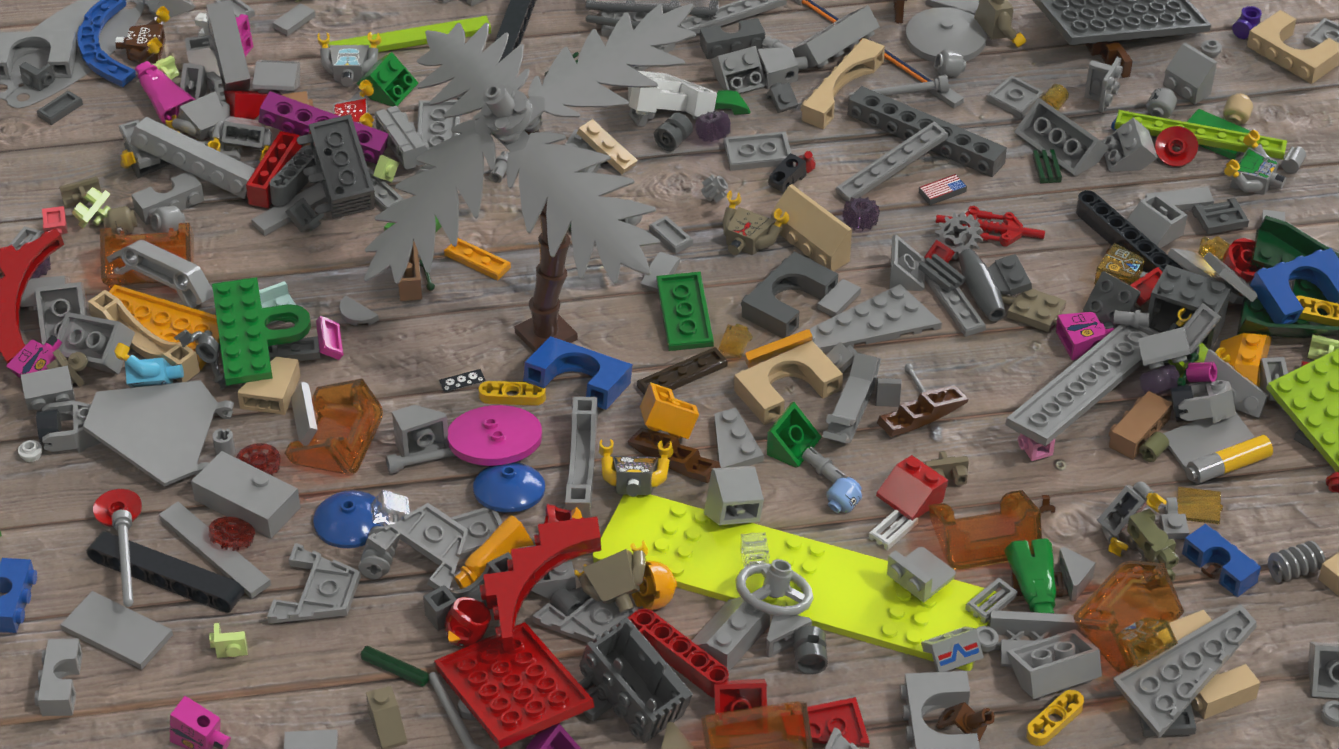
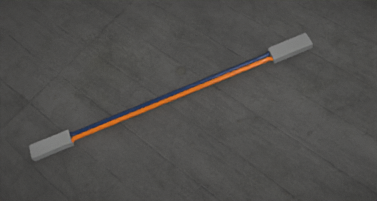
M793 0L800 6L805 4L832 23L839 20V18L812 0ZM887 50L884 51V58L920 82L932 81ZM950 88L948 92L941 93L935 89L928 90L953 108L964 103V97Z

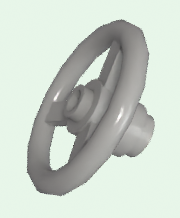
M776 559L772 564H751L742 569L735 580L737 592L742 599L755 609L770 615L784 617L799 615L808 610L814 600L811 586L805 578L791 570L790 563L785 560ZM761 573L765 578L763 586L750 593L746 587L747 578L753 574ZM790 581L795 583L803 593L793 589L790 586ZM786 595L799 603L792 606H778L761 600L768 596L779 598Z

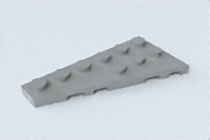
M899 284L810 328V332L812 334V341L823 353H828L839 342L846 348L849 345L854 347V344L861 342L871 344L900 338V335L913 332L915 335L922 333L924 329L933 328V330L941 329L942 322Z
M1240 604L1114 677L1113 683L1160 738L1255 630L1257 621Z

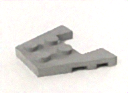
M427 503L403 516V519L397 523L387 525L379 533L371 534L367 538L366 543L385 555L393 544L400 539L438 564V569L429 578L427 583L436 590L443 585L450 588L468 529Z
M295 543L289 557V565L311 569L299 603L273 599L267 615L268 623L347 616L361 578L360 571L336 560L329 561L321 557L320 553L314 550L311 553L305 550L302 545Z
M591 597L569 616L564 615L550 603L546 604L532 616L533 622L537 625L586 643L590 641L593 643L597 636L602 637L603 632L606 630L609 632L613 625L617 626L619 621L629 617L636 609L634 608L620 614L616 601L606 604L602 601L597 602Z

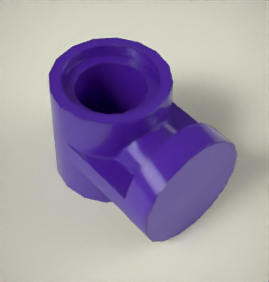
M1254 6L1244 7L1240 18L1232 26L1234 35L1240 39H1247L1250 30L1260 24L1261 10Z

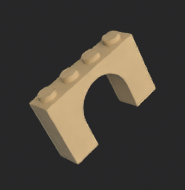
M1281 10L1250 30L1247 42L1248 48L1310 84H1313L1339 65V43L1331 38L1307 50L1294 49L1285 45L1283 42L1294 33L1296 19Z
M813 341L781 353L751 368L742 370L734 376V391L764 425L777 420L784 412L785 400L771 386L777 379L783 377L803 379L813 387L822 399L841 391L843 383V373Z
M1201 610L1152 629L1149 641L1151 653L1153 655L1211 622L1212 619L1205 610ZM1246 664L1221 674H1215L1193 699L1191 706L1200 713L1203 719L1209 718L1256 699L1260 681Z

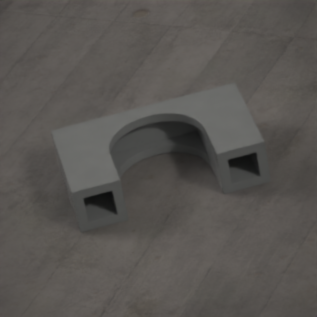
M794 251L788 258L782 261L780 266L772 270L763 282H759L749 295L744 296L741 301L742 317L781 338L788 337L799 327L800 311L779 301L775 296L786 290H800L821 300L838 284V273Z

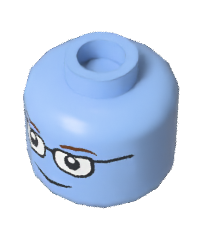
M851 477L837 479L826 493L829 501L828 506L836 513L840 511L844 513L851 512L862 499L860 484Z

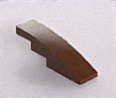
M1117 41L1096 42L1094 44L1085 43L1091 55H1100L1107 65L1112 66L1117 57L1121 58L1120 66L1123 67L1121 76L1122 78L1130 77L1133 60Z
M955 385L922 392L919 394L918 400L900 404L897 412L880 415L877 424L890 437L897 436L928 425L966 404L969 399Z
M641 427L627 441L629 446L646 457L661 458L658 450L659 441H662L663 449L668 448L671 441L673 455L668 458L670 460L668 469L707 484L710 482L712 468H721L720 462L701 457L698 449L680 445L676 436Z

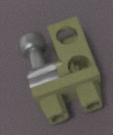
M1149 508L1129 516L1127 527L1129 535L1126 538V543L1132 549H1138L1142 555L1141 567L1142 570H1146L1145 576L1149 581L1157 578L1162 585H1165L1175 580L1176 574L1171 568L1175 567L1179 560L1178 556L1174 553L1176 542L1172 538L1168 540L1167 533L1156 526L1154 523L1156 515Z

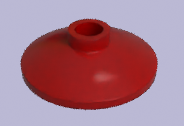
M1172 126L1166 128L1158 135L1155 142V151L1158 158L1166 165L1180 167L1187 165L1195 158L1198 152V141L1194 133L1189 129L1181 126ZM1177 146L1180 148V151L1175 152L1172 148Z
M128 489L107 491L95 501L93 505L94 517L99 523L113 527L112 514L117 510H127L131 513L132 521H134L142 510L141 499L138 494Z

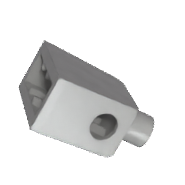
M789 47L758 49V56L767 89H770V86L779 82L782 84L796 82L798 80V70L808 68L806 56L795 58L792 49Z

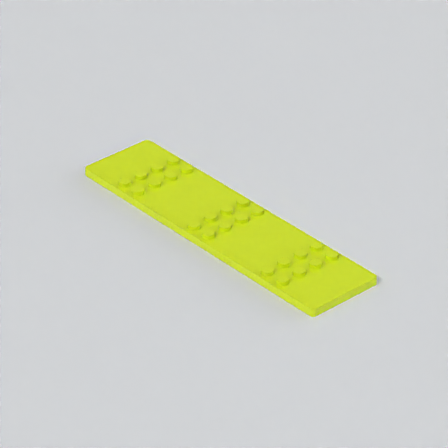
M624 494L601 537L602 551L593 552V562L595 563L625 549L633 554L630 545L634 543L636 548H640L642 541H644L648 548L645 560L658 561L665 564L673 573L677 582V588L725 602L741 597L737 592L735 580L742 569L751 564H772L776 559L785 560L790 563L791 570L805 578L812 588L814 597L812 604L808 610L798 615L809 617L812 620V626L933 662V655L923 652L922 641L964 626L977 629L980 626L989 625V621L984 624L981 622V617L976 618L973 616L974 612L972 610L968 612L965 609L966 604L985 589L983 587L953 579L923 603L887 575V560L755 523L718 525L704 514V509L651 494L637 496ZM761 573L753 574L747 578L746 587L750 593L763 586L765 578ZM790 581V586L793 589L803 593L795 583ZM994 591L993 593H991L977 606L980 607L981 605H983L987 600H989V598L992 595L996 594L997 592ZM786 595L779 598L768 596L761 600L778 606H792L799 603ZM974 662L957 667V669L970 671Z

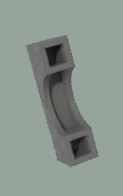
M509 552L488 562L482 575L468 587L460 590H451L443 585L423 596L425 616L437 631L445 628L448 612L458 598H474L487 606V599L482 600L480 585L485 584L484 574L508 571L507 560L512 559Z

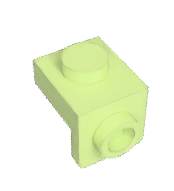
M380 155L373 176L392 182L400 162Z
M214 623V633H210L209 638L210 647L215 648L217 658L248 655L245 631L221 633L220 624Z

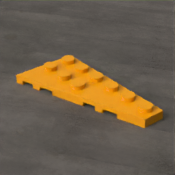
M115 284L109 291V293L121 300L136 320L151 333L163 340L177 343L180 341L174 337L184 330L189 331L190 334L196 331L205 332L209 330L220 345L217 317L214 314ZM195 341L187 345L196 352L197 345ZM197 354L199 369L201 370L207 362L203 361Z

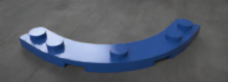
M99 0L85 14L82 25H79L77 33L79 51L82 59L92 71L104 79L124 87L136 77V71L115 61L104 50L102 51L99 44V36L107 21L127 6L126 0Z

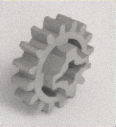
M954 212L951 219L946 216L945 223L939 222L941 230H935L938 236L935 241L938 240L956 252L952 257L954 260L966 249L974 248L979 250L977 242H983L980 236L983 230L979 227L980 223L971 214L966 216L964 212H961L960 217H958Z

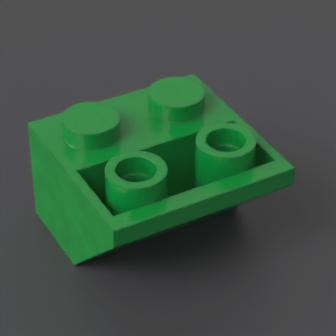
M390 52L378 60L356 83L359 86L363 80H369L374 89L373 94L368 96L369 99L393 107L398 106L418 84V81L399 59Z

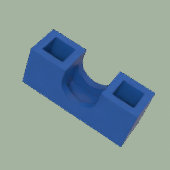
M1206 523L1185 538L1182 554L1199 568L1207 563L1221 564L1223 567L1219 584L1234 596L1239 597L1257 584L1261 566Z
M1 559L0 593L7 594L0 596V632L17 633L20 623L24 622V609L26 604L30 603L32 585H35L37 582V571L34 570L31 559Z

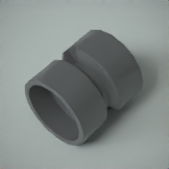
M681 113L672 114L665 123L655 130L654 138L656 143L663 150H675L682 141L692 134V123Z
M805 626L796 630L793 634L796 669L804 674H817L824 671L828 666L826 634L824 630L816 626Z

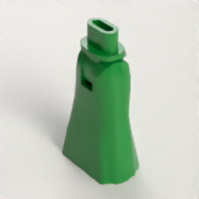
M1047 538L1034 539L1031 541V547L1029 548L1028 541H1012L1006 546L1005 555L1018 581L1022 595L1029 605L1030 611L1054 614L1056 586L1052 542Z

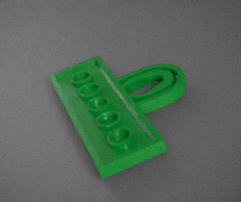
M257 277L212 284L226 386L273 379L268 346L292 343L304 338L311 329L308 311L301 306L293 304L262 308ZM273 321L292 322L295 324L294 327L280 330H271L266 327Z

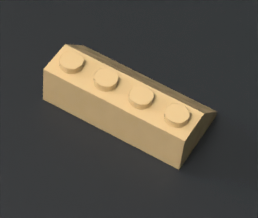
M789 185L772 211L771 219L775 220V222L774 212L776 209L780 208L782 210L780 218L784 216L785 212L789 215L788 223L781 225L782 229L779 234L790 244L801 250L804 255L832 271L850 262L852 229L794 185Z

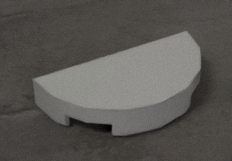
M345 295L341 300L339 309L341 317L346 323L358 326V324L364 323L371 325L379 321L378 314Z

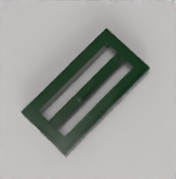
M1050 149L1052 159L1047 156L1046 150H1042L1041 153H1038V150H1033V160L1040 184L1061 183L1062 181L1054 149ZM1040 158H1043L1048 178H1045ZM1048 158H1050L1056 178L1053 177V173Z

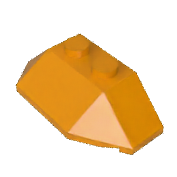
M1242 333L1222 340L1219 348L1224 347L1226 352L1220 358H1224L1229 354V364L1242 376L1248 378L1259 387L1260 362L1262 358H1267L1272 340L1271 336Z

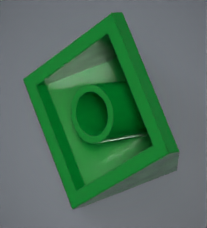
M795 402L790 403L767 432V455L797 468L804 461L802 455L807 448L810 449V447L814 448L822 436Z

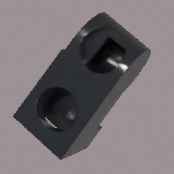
M790 153L771 173L768 185L784 193L789 185L794 184L798 179L802 180L806 177V161Z

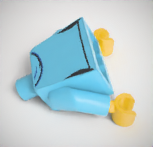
M118 343L114 350L118 359L125 360L126 383L131 388L171 384L173 379L184 377L182 364L170 365L164 358L139 360L134 355H127L130 348L122 343Z

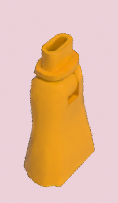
M508 516L493 534L467 558L465 566L460 568L461 572L454 577L460 589L474 583L482 575L488 562L507 552L511 554V549L534 545L523 524L516 517Z

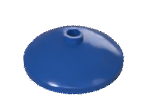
M514 462L499 466H489L476 476L473 483V493L480 504L491 510L518 512L529 509L540 502L545 494V481L537 470L522 463Z
M352 490L339 492L326 498L317 507L313 518L314 528L319 538L325 543L338 548L364 546L370 529L374 526H386L387 521L385 507L378 498L366 492Z

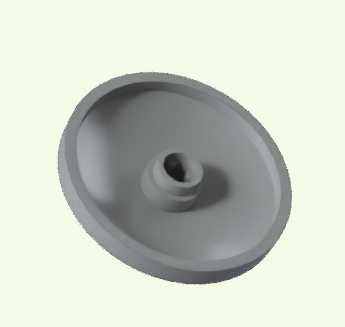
M949 7L927 9L913 16L906 27V43L908 47L919 57L934 62L936 55L945 49L960 52L964 60L969 61L977 57L986 45L987 33L976 21L973 14L961 9Z

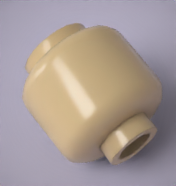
M1238 93L1232 95L1226 101L1223 116L1227 121L1236 125L1245 124L1251 116L1253 103L1245 94Z

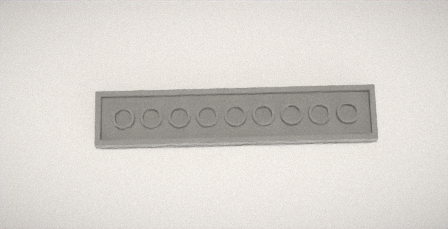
M1120 324L1006 418L1005 425L1035 442L1047 446L1143 364L1138 338L1158 334L1159 332L1149 327L1139 326V328H1134L1133 325Z

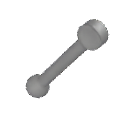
M906 364L904 367L905 371L910 373L920 392H926L913 371V365Z

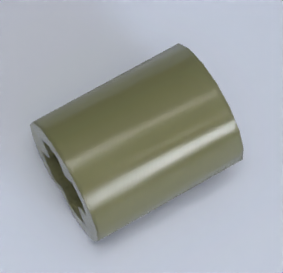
M1154 432L1139 448L1142 458L1148 462H1154L1168 448L1169 440L1163 433Z

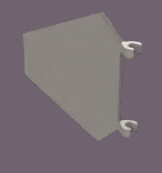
M201 380L99 391L94 396L83 425V430L161 485L167 486L193 474L197 476L209 464L208 462L197 463L214 413H217L224 419H231L234 402L228 400L217 402Z

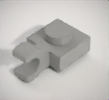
M1176 497L1166 498L1165 514H1161L1160 517L1161 529L1167 533L1168 539H1185L1189 535L1186 515L1178 514Z

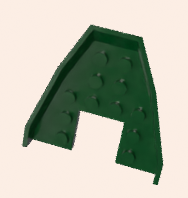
M1266 215L1256 232L1250 265L1268 269L1280 262L1287 263L1299 256L1305 257L1317 250L1324 251L1330 248L1290 223ZM1303 279L1293 280L1291 290L1295 296L1328 301L1322 291L1312 282ZM1245 297L1237 335L1250 333L1295 338H1311L1313 335L1336 336L1339 335V326H1330L1298 319L1291 324H1275L1258 298L1252 302ZM1317 309L1319 314L1323 316L1328 315L1324 309Z

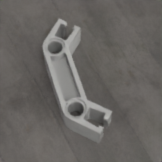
M138 240L106 257L109 263L121 258L126 264L120 269L118 267L114 269L117 277L133 269L176 289L182 302L187 307L193 308L213 297V289L199 266L144 240Z
M855 352L850 376L833 414H828L826 422L829 423L827 431L824 430L822 437L843 443H851L872 396L882 358Z

